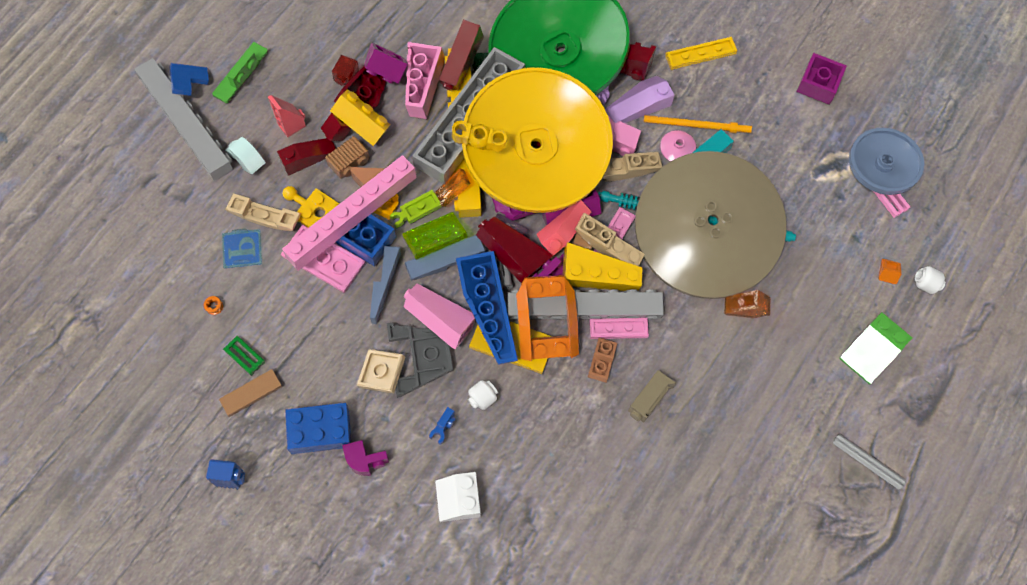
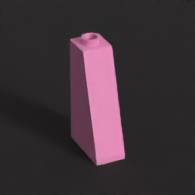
M416 284L412 289L409 288L404 295V299H406L404 308L455 350L473 328L476 319L472 312L419 284Z

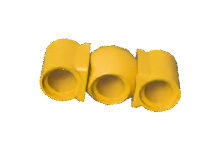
M456 121L452 126V139L458 144L464 143L468 145L469 142L475 148L487 146L488 150L492 149L495 152H500L506 147L507 134L504 130L493 128L489 130L482 124L472 126V123H466L465 121ZM463 130L465 131V133L459 135L456 133V131ZM482 134L484 137L477 139L475 135ZM500 138L503 142L496 143L494 139Z

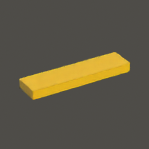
M727 37L666 52L665 57L670 70L735 55L737 54V48L732 37Z

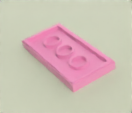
M302 225L291 241L307 230L308 227ZM333 243L302 269L345 293L366 262ZM282 252L281 256L287 259L284 255V252Z

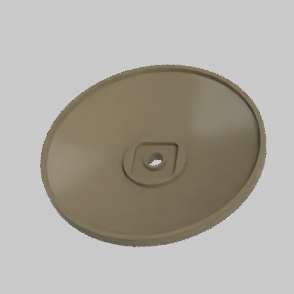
M713 151L695 152L672 160L657 171L649 180L637 205L635 234L638 247L645 254L643 258L646 264L665 284L692 297L719 299L731 297L749 290L773 269L785 243L786 215L776 188L757 167L742 158L728 153ZM708 217H716L718 224H709Z

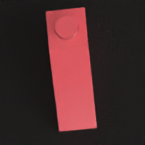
M270 95L268 97L277 124L287 137H290L306 126L304 122L306 117L301 109L297 110L293 104Z
M582 200L568 207L536 234L542 245L553 256L565 247L567 242L569 243L576 234L575 228L583 213L590 215L591 210Z

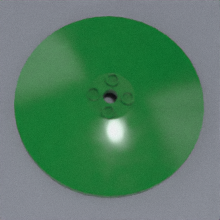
M510 0L501 10L492 26L488 52L490 53L495 47L524 63L525 68H547L563 72L579 80L597 95L613 82L627 59L630 47L628 20L617 0ZM559 47H565L563 52L556 51Z

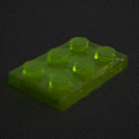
M453 212L402 233L405 243L416 260L468 237L466 230Z

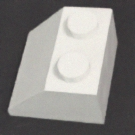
M476 472L455 474L435 481L440 522L480 517Z

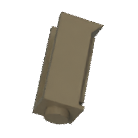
M657 370L631 404L628 410L631 417L644 423L667 391L674 388L676 382Z

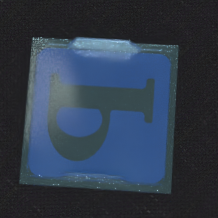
M245 228L232 230L230 233H222L224 269L262 264L260 229L247 230Z

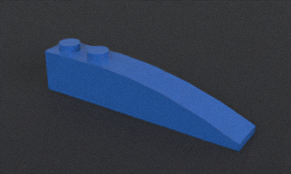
M494 251L456 258L463 295L497 364L518 361Z

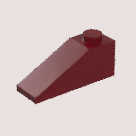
M324 138L295 143L278 150L277 153L289 176L325 160L326 155H329L336 148L332 141Z

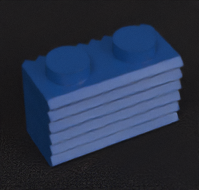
M210 459L206 478L216 487L236 488L238 490L240 485L244 483L245 473L235 462Z

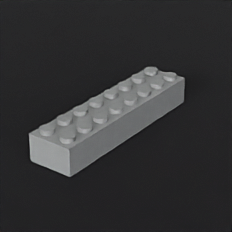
M494 47L413 154V166L445 185L464 159L462 144H458L452 139L453 124L456 121H464L469 105L484 86L505 73L525 68V64ZM457 130L456 133L462 135V130Z

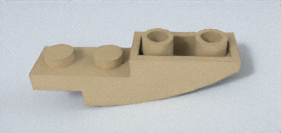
M659 152L624 154L622 158H610L609 165L602 179L605 182L618 181L659 171L662 168Z
M583 213L575 228L587 243L606 256L639 266L645 255L615 236V231L586 213Z

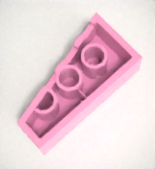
M408 42L405 105L410 117L427 119L445 57L442 47Z
M609 117L613 135L612 151L622 156L635 153L641 130L620 121L615 123Z

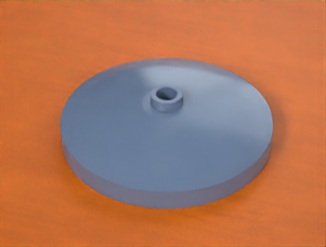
M874 128L862 133L855 140L849 153V165L853 175L866 188L880 194L896 195L910 190L919 181L924 171V158L919 146L906 134L890 128Z

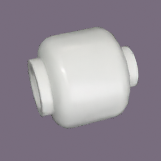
M931 266L919 269L915 275L916 286L929 294H935L945 286L944 274Z
M481 380L469 389L470 398L468 401L474 409L478 407L481 410H485L497 400L496 394L498 391L490 381L485 382Z

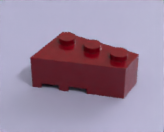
M638 42L635 45L630 44L627 59L620 73L628 75L634 80H645L652 66L656 46L651 45L648 48L641 46V43Z

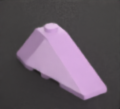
M654 76L639 82L608 106L605 111L613 122L617 123L620 121L626 123L670 107L674 99V93L667 80Z

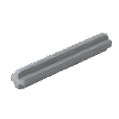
M839 434L835 437L834 445L897 489L904 487L906 483L904 478Z

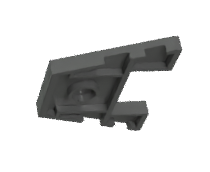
M387 323L389 342L410 339L415 373L414 376L398 379L396 385L397 398L453 371L449 345L432 330Z

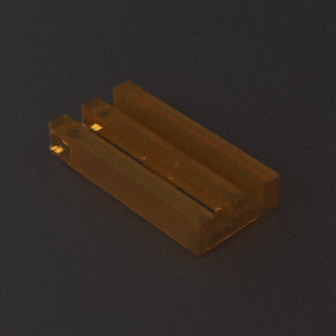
M461 168L448 179L446 184H443L435 192L436 195H439L438 200L441 201V206L446 207L470 185L465 170Z

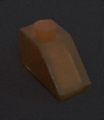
M759 290L725 297L724 314L746 318L769 316L770 297Z

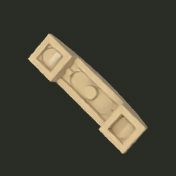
M234 193L225 209L231 214L247 221L284 231H293L301 215L298 212L285 208L278 210L252 202L250 198Z

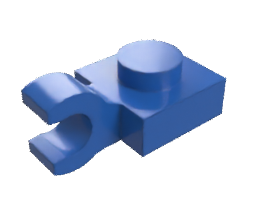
M447 407L437 422V426L429 434L431 440L436 434L441 436L438 441L439 445L445 440L444 432L446 429H450L456 420L454 418V410Z

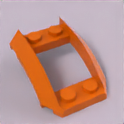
M564 275L524 278L516 294L520 358L532 361V359L569 356L573 358L579 355L575 291ZM565 296L568 336L531 338L528 298Z

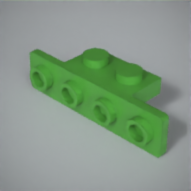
M253 42L214 90L213 96L224 103H228L265 57L268 50Z

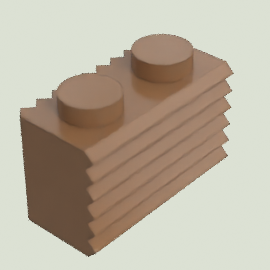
M352 136L340 147L326 155L325 158L327 165L342 179L344 176L348 177L351 175V167L365 165L370 157L368 150L355 136Z

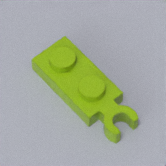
M430 190L400 206L401 212H393L390 218L391 220L395 218L400 219L395 222L396 228H399L403 225L404 221L407 220L411 224L441 208L442 204L434 191Z

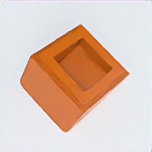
M882 259L878 276L879 280L897 284L902 275L901 263Z

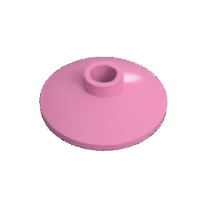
M676 130L667 133L662 138L660 150L662 155L671 162L695 151L696 143L688 133Z

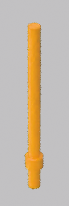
M644 115L643 122L715 130L722 129L729 131V133H751L752 126L738 125L736 122L728 124Z

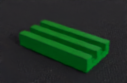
M236 336L223 348L250 376L254 374L255 370L260 368L261 364L265 363L239 336ZM238 342L258 361L256 363L253 362L235 343ZM232 347V348H233L237 353H239L252 367L249 368L248 366H246V365H245L234 353H232L229 349Z

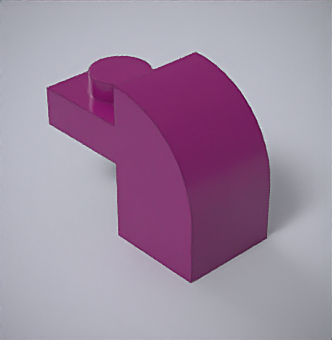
M362 440L342 445L347 464L358 475L370 476V467L378 469L384 467L385 463H389L386 451L367 455Z

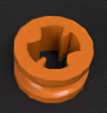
M210 296L204 301V309L211 315H217L223 310V303L216 296ZM212 302H215L216 304H218V305H215V306H216L215 309H212L211 307H209V306H212V305H211Z

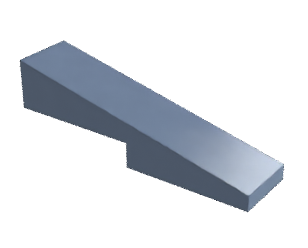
M475 235L407 261L405 266L412 281L446 271L448 267L457 265L456 258L484 253L485 250L481 240Z
M384 246L381 282L373 281L370 313L372 324H377L401 256L400 247Z

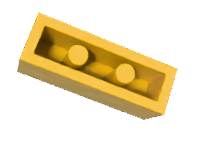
M348 89L339 97L330 112L372 146L380 140L391 125L385 117L377 114L369 104L361 101L354 92Z

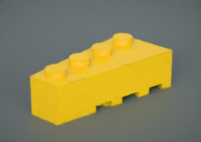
M567 242L563 256V275L571 286L619 291L639 290L641 288L642 267Z

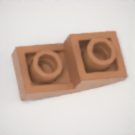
M598 338L588 378L607 383L617 346L616 342Z

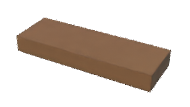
M271 369L221 397L219 401L227 415L231 417L280 389L282 385Z

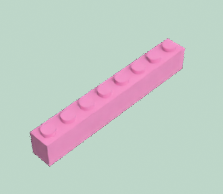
M403 155L282 248L285 257L299 271L415 180V167Z

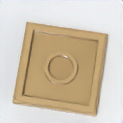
M369 349L357 386L359 388L394 394L405 356L403 354Z

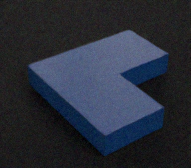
M170 63L172 94L191 96V83L208 85L207 67Z

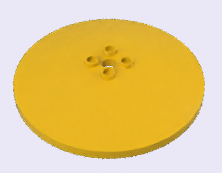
M522 68L505 73L489 82L479 91L469 105L464 121L472 123V126L482 124L489 130L493 128L506 132V147L500 152H495L492 149L488 150L487 146L475 148L469 142L468 145L462 143V150L469 172L477 184L493 199L516 210L545 213L562 210L576 204L595 189L604 176L610 162L613 135L605 108L586 85L560 71L547 68ZM482 134L475 135L477 139L484 137ZM500 138L494 139L496 143L503 142ZM538 141L541 147L535 149L531 146V142Z

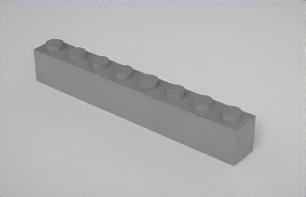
M152 58L136 67L134 70L141 82L215 182L231 172L233 169L230 163L233 161L227 153L223 154L221 151L223 148L217 139L214 141L211 138L213 134L207 126L203 127L202 123L204 122L199 114H194L192 112L194 108L190 102L183 100L185 96L172 94L171 77L164 74L166 70L162 64H157Z
M634 289L627 290L626 292H619V290H608L607 292L589 290L588 292H580V290H574L577 319H660L663 316L662 292H657V290L651 289L645 292H638V290ZM512 290L507 295V314L509 319H518L516 299L518 290ZM565 296L528 298L529 319H567Z

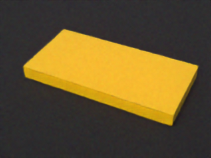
M509 321L518 360L510 363L542 374L548 358L532 359V361L521 359L519 324ZM477 325L469 348L494 357L479 325ZM530 329L531 338L553 337Z

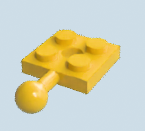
M293 186L285 187L282 192L286 200H294L301 205L297 211L301 214L298 222L308 228L322 218L315 216L317 210L325 211L326 215L339 205L338 202L317 188L307 200L298 195L296 188Z

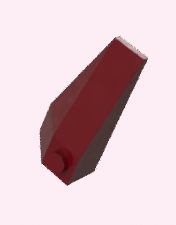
M363 66L340 90L334 102L336 103L339 97L348 89L354 92L361 101L369 104L374 110L380 102L386 81L379 74L374 76L368 73L365 66Z

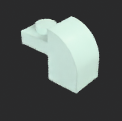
M243 137L231 142L225 150L229 156L236 159L242 168L250 174H253L266 163L257 150Z

